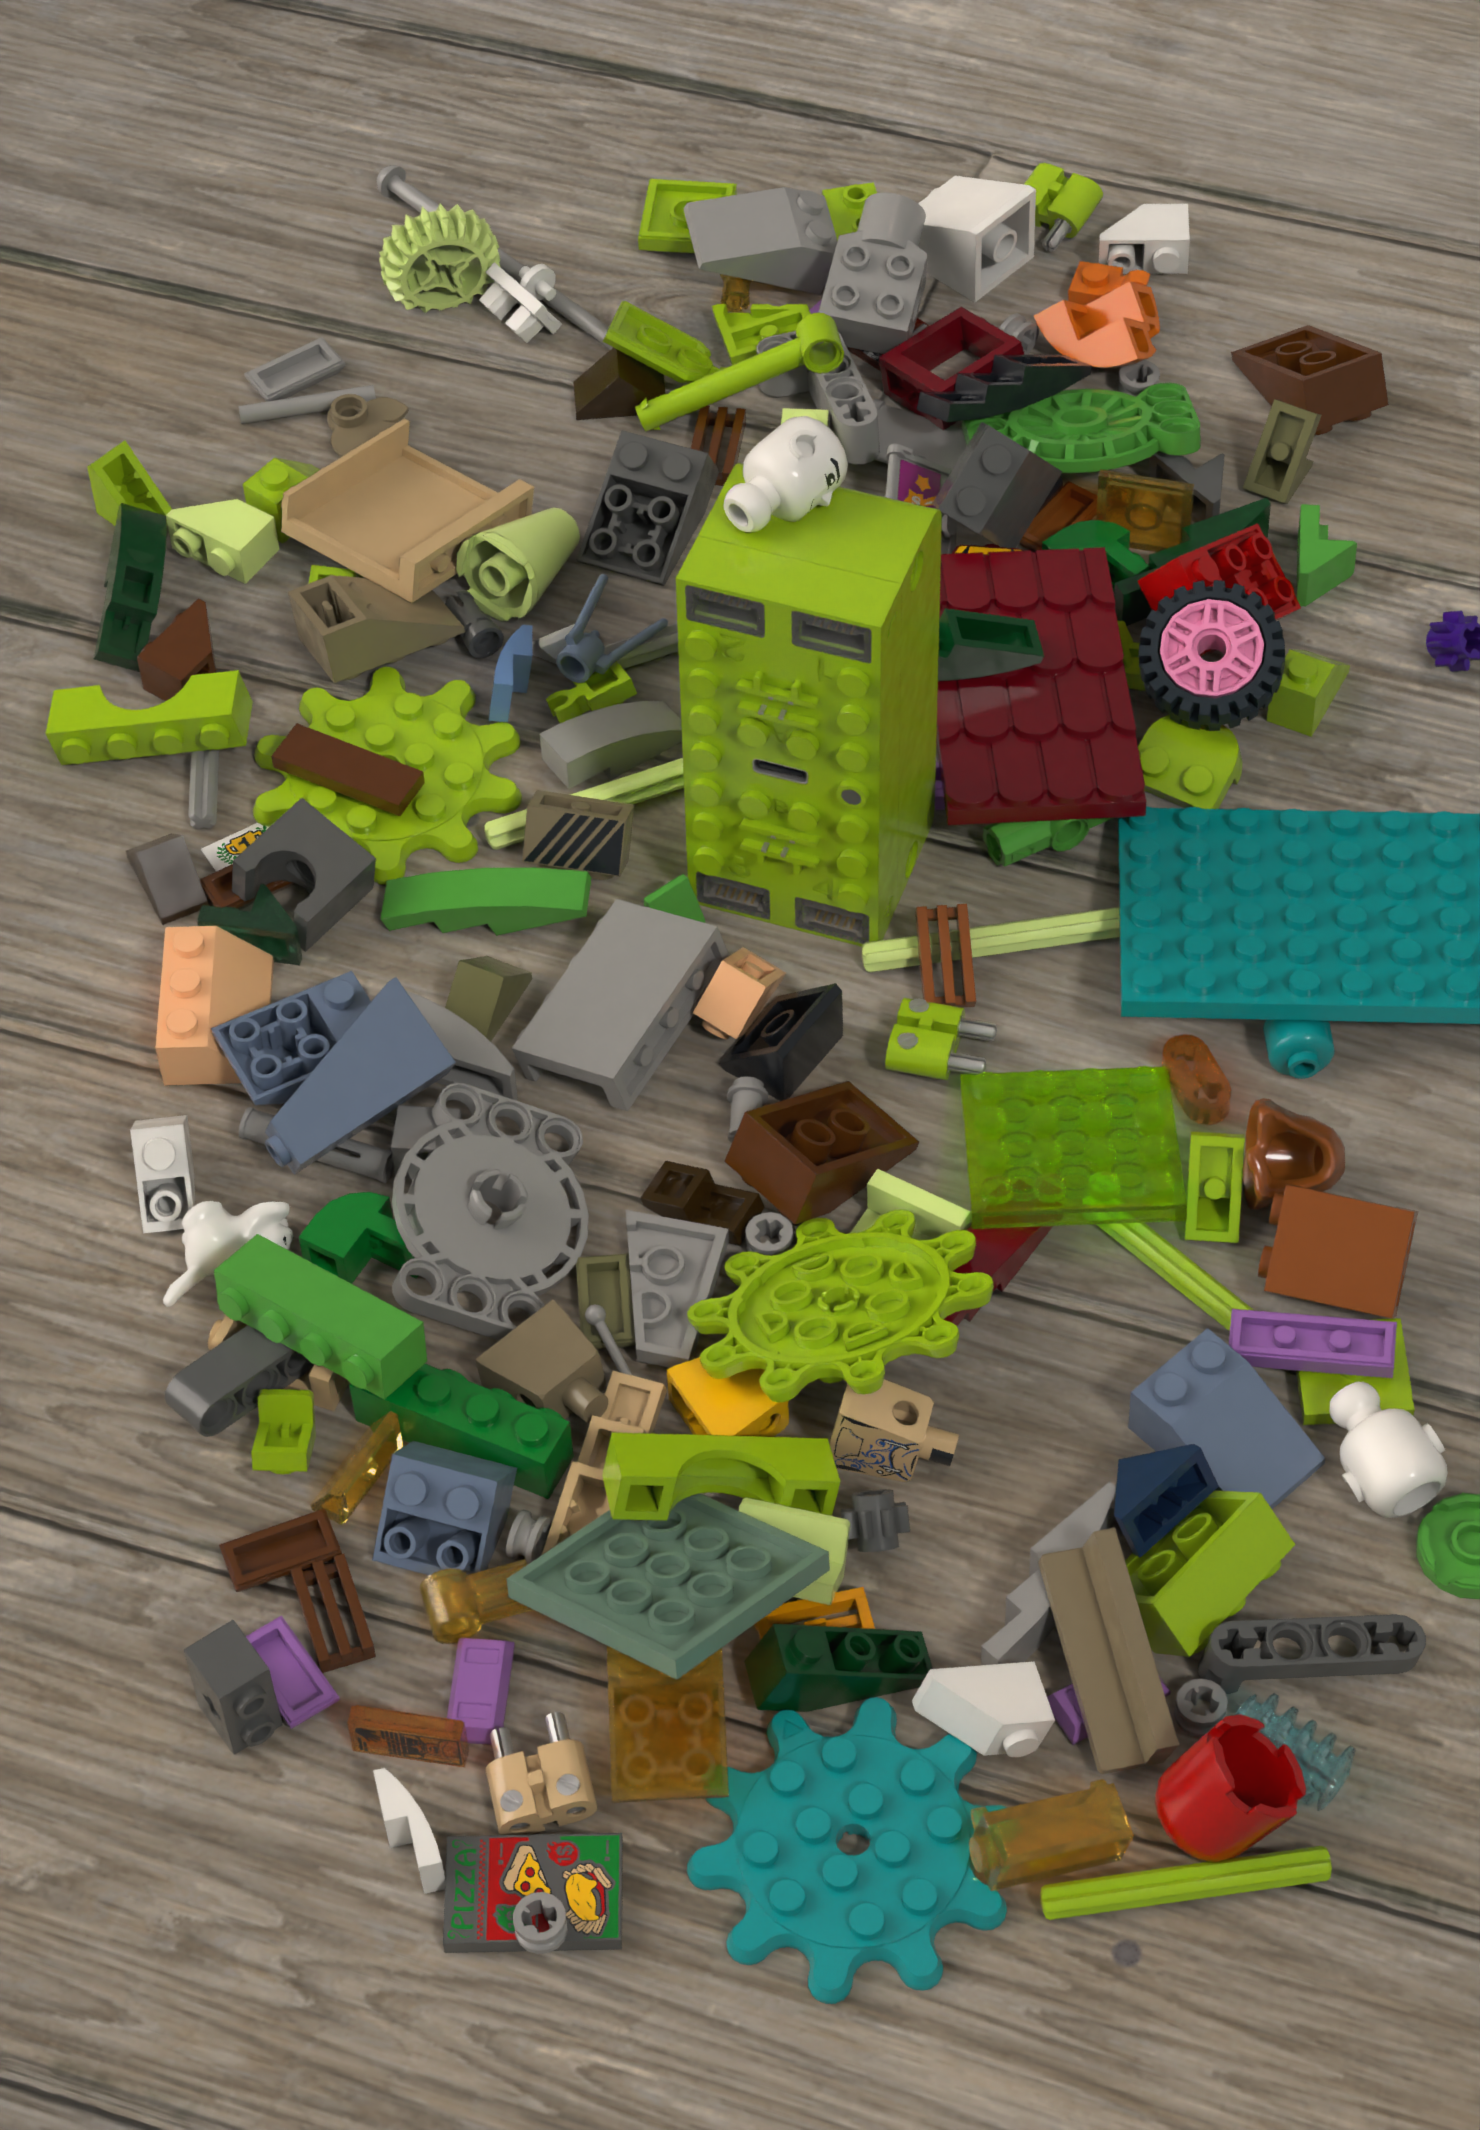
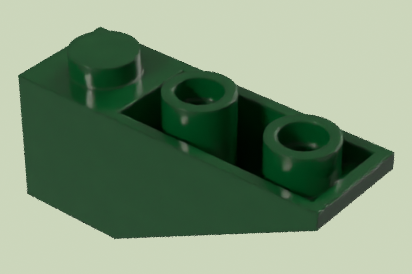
M773 1624L744 1660L757 1710L770 1711L793 1710L795 1712H810L919 1688L929 1670L933 1669L922 1631Z

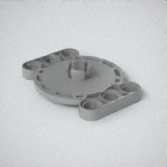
M453 1083L442 1090L432 1108V1117L437 1127L420 1137L407 1152L394 1179L392 1207L396 1226L414 1259H410L403 1264L393 1281L392 1293L396 1302L402 1308L412 1313L501 1340L517 1327L510 1321L508 1309L514 1307L521 1308L532 1316L545 1306L538 1296L545 1294L561 1283L576 1265L578 1258L581 1257L588 1238L589 1214L584 1192L568 1165L579 1152L583 1144V1135L580 1128L572 1120L564 1116L468 1084ZM457 1100L464 1103L469 1108L471 1117L468 1119H458L452 1116L446 1108V1102ZM504 1116L513 1119L519 1126L520 1134L515 1136L504 1134L497 1128L495 1118ZM546 1133H557L563 1136L569 1145V1150L558 1152L551 1149L547 1145L544 1135ZM435 1141L436 1149L431 1152L426 1160L417 1156L423 1148ZM408 1171L412 1183L408 1193L404 1194L405 1176ZM563 1184L572 1198L574 1209H570L567 1194L562 1186ZM484 1201L495 1204L502 1211L495 1225L486 1223L491 1216L492 1208ZM577 1225L576 1242L574 1248L566 1245L570 1234V1228ZM565 1264L560 1271L548 1279L546 1278L545 1274L552 1265ZM410 1275L422 1276L430 1283L432 1294L421 1296L413 1293L407 1286L406 1277ZM467 1291L477 1295L482 1302L483 1310L479 1312L465 1310L457 1300V1293Z

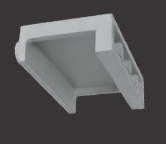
M616 899L605 916L598 921L594 932L580 952L572 958L568 969L554 989L546 995L542 1006L528 1026L518 1035L512 1050L525 1078L537 1081L543 1071L548 1070L595 1084L603 1088L612 1107L628 1111L694 1015V1009L722 960L729 956L718 926Z

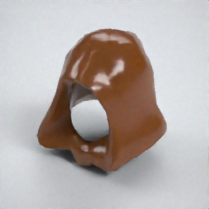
M1271 1099L1255 1100L1251 1106L1248 1118L1243 1166V1186L1248 1208L1260 1210L1271 1205L1275 1193L1284 1194L1287 1184L1322 1192L1331 1189L1341 1179L1345 1171V1147L1336 1131L1311 1116L1291 1112L1277 1105Z

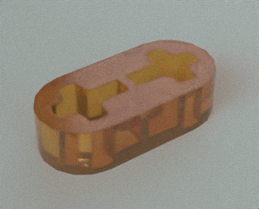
M1182 1034L1170 1038L1163 1047L1161 1069L1163 1076L1184 1112L1191 1120L1199 1124L1212 1125L1221 1122L1229 1114L1232 1089L1208 1046L1202 1039L1194 1035ZM1183 1056L1186 1061L1194 1060L1193 1071L1190 1070L1183 1059L1176 1060V1058ZM1202 1088L1209 1099H1216V1102L1210 1103L1206 1098H1199V1089Z

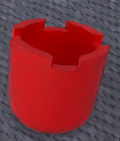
M1242 1714L1225 1716L1173 1762L1159 1778L1155 1797L1158 1818L1166 1834L1177 1847L1193 1858L1207 1862H1221L1237 1857L1297 1814L1298 1800L1306 1794L1302 1769L1293 1752L1286 1744L1277 1749L1269 1738L1259 1732L1265 1726L1257 1719Z

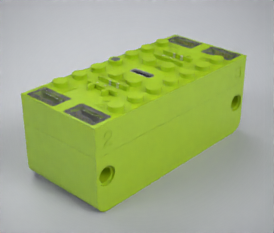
M737 463L727 478L675 578L688 879L701 906L862 947L867 942L883 940L934 818L942 514L940 509L838 487L833 491L830 504L827 507L817 505L797 522L785 521L771 514L770 521L760 531L744 532L732 524L723 507L727 492L733 486L745 483L743 477L744 464Z

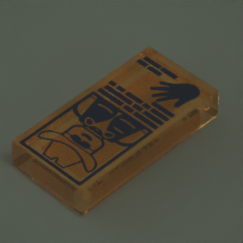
M359 1705L351 1707L347 1725L353 1751L465 1768L469 1746L465 1722L462 1720Z

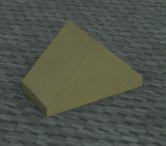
M489 956L459 960L445 1008L475 1027L491 1042L532 981V972Z

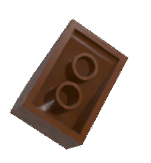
M1310 325L1231 352L1232 361L1271 406L1274 399L1322 415L1315 435L1328 433L1333 429L1332 425L1346 420L1359 421L1366 419L1372 415L1371 411L1389 405L1382 353Z
M846 1081L746 1111L724 1162L735 1170L747 1185L755 1188L772 1203L781 1215L791 1220L794 1224H798L831 1213L865 1188L877 1169L887 1172L914 1152L918 1147L919 1141L850 1081Z

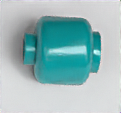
M1266 1020L1264 1023L1263 1031L1269 1063L1277 1072L1294 1078L1305 1079L1314 1076L1332 1061L1335 1049L1329 1021Z

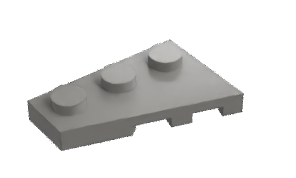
M625 1210L637 1361L671 1368L693 1360L701 1333L689 1322L687 1312L695 1303L712 1298L729 1243L728 1229Z

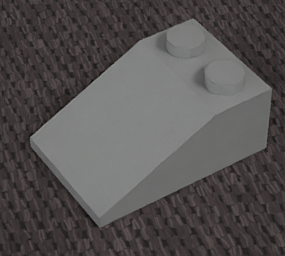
M782 187L686 203L683 210L700 270L818 295L821 294L828 279L838 241L825 196L810 190L801 191Z

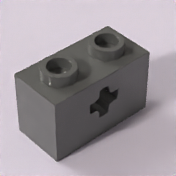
M231 1620L184 1649L198 1705L234 1755L248 1746L254 1747L262 1744L272 1736L275 1729L283 1725L270 1670L234 1620Z

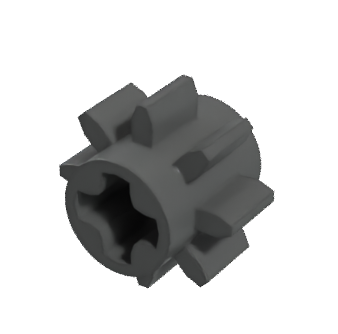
M877 1489L852 1494L853 1508L841 1509V1518L847 1519L850 1522L849 1539L856 1538L857 1551L878 1552L898 1548V1533L910 1532L908 1505H906V1502L895 1503L893 1490Z

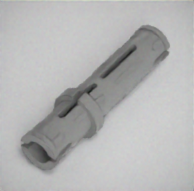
M248 1107L239 1125V1138L265 1145V1140L268 1139L265 1130L275 1115ZM348 1139L335 1149L359 1156L360 1158L330 1151L317 1160L336 1168L378 1179L383 1183L389 1180L394 1169L391 1150L381 1149L353 1139Z

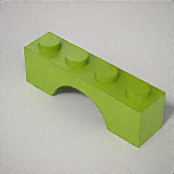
M239 670L192 675L186 685L171 699L157 706L138 710L124 709L113 705L106 699L100 685L58 689L53 691L45 734L61 765L243 747L247 743L253 701Z
M611 1432L602 1474L612 1519L667 1521L671 1510L678 1502L700 1493L730 1494L743 1499L751 1498L832 1516L841 1482L828 1438Z

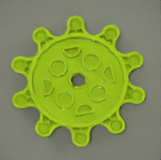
M382 667L374 672L369 685L370 691L363 697L349 701L340 700L330 695L323 688L316 687L308 689L301 698L299 712L308 722V728L423 771L425 783L401 816L274 768L271 756L286 736L267 735L258 741L254 752L256 763L264 769L281 773L286 780L277 788L266 791L257 797L253 807V816L256 822L270 827L297 801L303 798L376 858L374 882L381 885H386L387 880L403 878L406 872L407 858L413 852L420 849H434L440 852L447 860L455 863L471 860L478 852V842L467 828L469 819L480 812L503 814L513 812L520 806L522 801L520 789L512 780L498 777L489 772L490 766L494 761L512 755L519 749L521 744L520 736L515 728L507 722L479 726L466 721L465 718L468 712L476 703V695L470 685L463 680H452L432 695L419 696L405 691L404 678L395 668Z
M908 1210L889 1211L881 1215L869 1229L848 1234L839 1232L830 1219L814 1218L798 1226L796 1229L797 1244L782 1254L769 1256L758 1252L746 1251L731 1256L725 1262L724 1268L727 1276L739 1288L728 1296L705 1299L695 1303L689 1308L687 1316L689 1322L701 1334H727L724 1339L704 1349L700 1354V1362L703 1368L713 1378L723 1379L749 1369H764L765 1371L759 1379L760 1386L767 1397L774 1402H786L793 1399L802 1388L817 1379L825 1383H836L845 1379L855 1393L866 1395L874 1393L882 1387L885 1365L888 1362L911 1354H920L931 1358H944L953 1354L957 1349L960 1335L957 1325L944 1319L955 1312L976 1309L988 1304L993 1293V1280L991 1276L985 1273L974 1272L964 1274L954 1272L956 1268L969 1262L974 1256L976 1238L969 1231L955 1230L930 1240L914 1239L912 1237L916 1221L914 1214Z

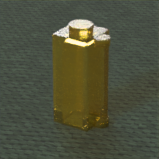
M1104 1779L1091 1781L1090 1789L991 1812H988L984 1806L972 1809L971 1821L975 1832L969 1841V1851L976 1871L979 1873L984 1872L990 1891H995L1121 1861L1134 1834L1114 1783L1107 1784Z

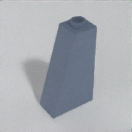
M397 977L386 983L268 1124L265 1130L268 1139L265 1140L268 1152L280 1167L288 1165L294 1175L396 1109L398 1105H402L446 1076L456 1063Z

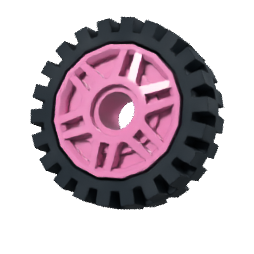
M1214 580L1213 586L1205 587L1204 581L1193 582V589L1188 591L1185 586L1174 590V597L1170 599L1168 596H1165L1158 602V609L1150 612L1146 620V626L1142 628L1139 644V668L1145 691L1150 699H1154L1155 706L1162 713L1165 711L1169 712L1170 719L1178 724L1184 720L1188 722L1189 728L1200 730L1201 725H1209V731H1220L1222 724H1228L1230 729L1240 726L1241 719L1246 717L1248 721L1258 716V711L1261 707L1265 709L1270 704L1274 692L1277 693L1281 684L1285 666V641L1280 622L1275 620V612L1269 604L1263 606L1262 598L1255 592H1252L1250 595L1245 594L1244 586L1234 583L1232 589L1226 588L1225 581ZM1216 649L1222 652L1224 657L1216 662H1207L1200 657V654L1205 650Z

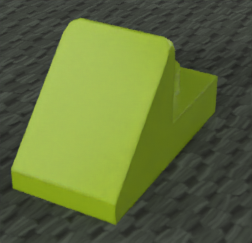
M1191 1132L1186 1194L1185 1240L1239 1243L1244 1134Z

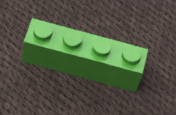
M256 1234L214 1270L219 1310L223 1311L227 1317L247 1324L263 1333L272 1342L281 1343L305 1356L311 1363L317 1366H324L346 1378L353 1386L360 1389L364 1388L384 1400L427 1362L423 1321L259 1234Z

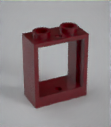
M960 307L879 357L884 394L917 415L925 417L944 431L958 421L946 422L918 411L920 392L955 391L957 373L944 380L930 371L966 349L980 359L958 373H992L995 355H1024L1022 342L988 323L984 318L978 317L965 308Z

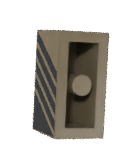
M537 790L527 805L522 862L536 864L537 868L587 871L593 879L599 880L611 879L614 876L620 877L629 861L634 805Z

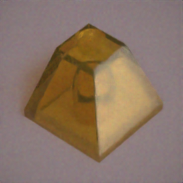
M1100 469L1096 520L1113 522L1130 530L1129 548L1158 552L1181 544L1182 527L1192 523L1194 484Z

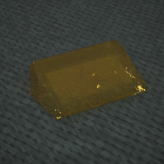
M390 1411L369 1426L310 1504L313 1511L325 1508L330 1520L340 1525L346 1523L390 1464L392 1454L403 1446L399 1419L396 1413Z

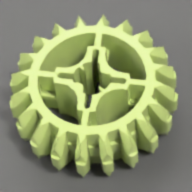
M441 203L436 211L428 212L422 207L421 214L415 218L406 214L405 225H392V236L383 238V250L379 252V263L382 269L381 276L384 285H387L394 300L401 301L407 310L419 306L424 313H427L430 309H438L440 311L445 308H455L464 302L471 304L475 294L483 295L487 290V284L494 282L486 271L494 262L500 267L499 245L496 236L492 234L490 225L486 223L485 218L479 219V216L475 214L473 209L464 212L458 204L449 211H446Z

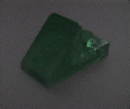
M261 883L251 912L238 910L233 907L221 908L202 905L197 918L198 926H218L273 956L274 962L300 966L302 952L297 926L264 883Z

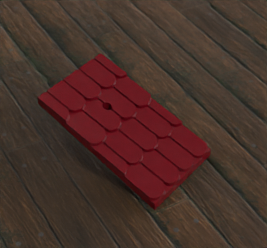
M1105 547L1083 548V550L1074 548L1036 550V552L1027 550L988 552V554H983V552L941 554L939 619L945 608L1034 620L1044 653L1041 663L1018 670L978 678L938 681L936 744L947 825L1146 816L1145 782L1137 745L1136 725L1123 662L1124 653L1116 617L1115 597Z

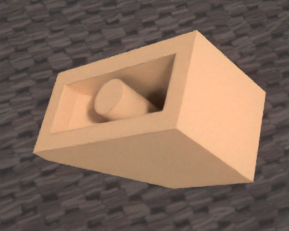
M742 947L722 960L693 1014L703 1019L701 1025L713 1035L722 1039H728L729 1036L738 1039L748 1031L782 982L786 972Z

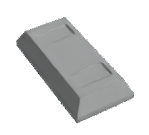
M321 337L246 372L244 375L267 402L285 399L338 374L345 367V362L325 339Z

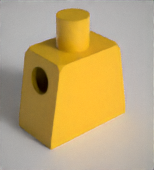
M699 1357L666 1370L669 1400L693 1435L774 1437L789 1424L788 1401L774 1402L761 1389L759 1379L765 1371L764 1369H749L727 1378L716 1379L711 1377L703 1368Z

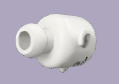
M808 416L793 417L786 420L747 454L743 465L745 483L733 486L727 492L724 499L723 507L728 519L741 531L757 532L768 524L771 514L785 521L797 522L817 505L827 507L830 504L833 491L842 484L847 474V457L839 438L821 421Z
M1365 1382L1352 1383L1333 1396L1329 1406L1330 1416L1337 1425L1348 1431L1340 1446V1462L1346 1472L1342 1474V1478L1348 1483L1359 1502L1365 1500L1374 1512L1384 1518H1400L1419 1510L1440 1493L1445 1486L1448 1474L1447 1464L1441 1455L1445 1448L1428 1423L1422 1426L1411 1413L1404 1409L1381 1410L1378 1392Z

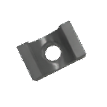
M301 798L233 860L232 891L243 901L254 898L262 887L275 881L294 882L305 888L310 895L299 902L294 911L293 942L306 952L373 889L376 858Z

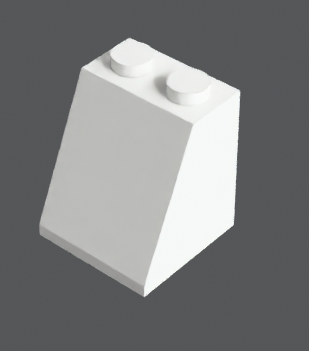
M954 176L941 187L932 190L925 199L918 203L926 214L918 247L928 254L927 274L974 303L1034 257L1036 189L1030 185Z

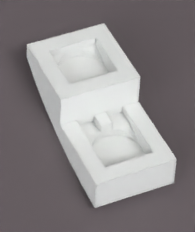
M387 1769L373 1770L389 1847L393 1848L413 1843L424 1894L444 1890L445 1875L436 1840L422 1810L408 1790Z

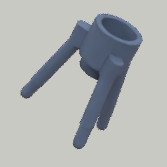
M601 574L598 577L574 627L565 637L567 645L558 654L556 659L560 672L566 678L577 683L587 681L594 672L605 674L614 662L668 625L667 619L662 618L609 654H604L605 647L599 639V632L593 630L591 633H583L608 581L606 574Z

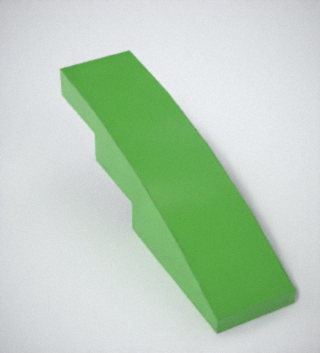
M531 867L475 868L432 872L387 880L380 919L389 931L434 921L442 933L488 924L495 935L498 936L586 917L592 877L587 871Z

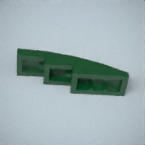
M1264 498L1182 527L1181 544L1149 555V571L1115 582L1114 597L1117 621H1124L1126 626L1148 617L1152 609L1137 581L1173 559L1257 523L1264 536L1268 537L1271 509L1269 500Z

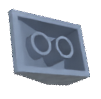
M1208 1328L1131 1391L1128 1428L1155 1451L1189 1444L1201 1447L1219 1485L1215 1491L1260 1492L1271 1509H1273L1325 1464V1457L1250 1363Z

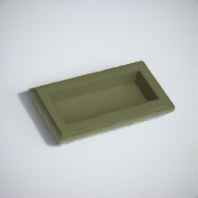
M629 1253L579 1257L576 1263L580 1330L597 1350L607 1349L595 1325L589 1324L585 1319L586 1309L590 1305L597 1304L605 1309L606 1318L604 1321L618 1348H628L636 1345Z

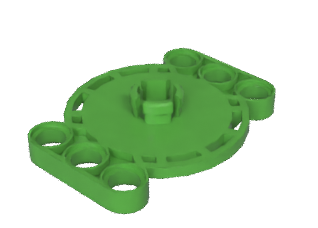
M1176 383L1151 385L1137 397L1123 392L1102 389L1064 390L1019 410L983 419L962 421V431L966 445H968L977 428L983 422L1058 468L1062 473L1097 472L1135 464L1151 457L1158 451L1169 455H1187L1197 452L1201 447L1199 419L1186 388Z

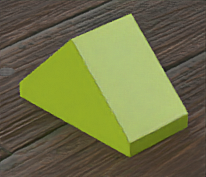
M126 440L87 466L97 514L114 526L116 525L118 509L121 503L165 516L172 510Z

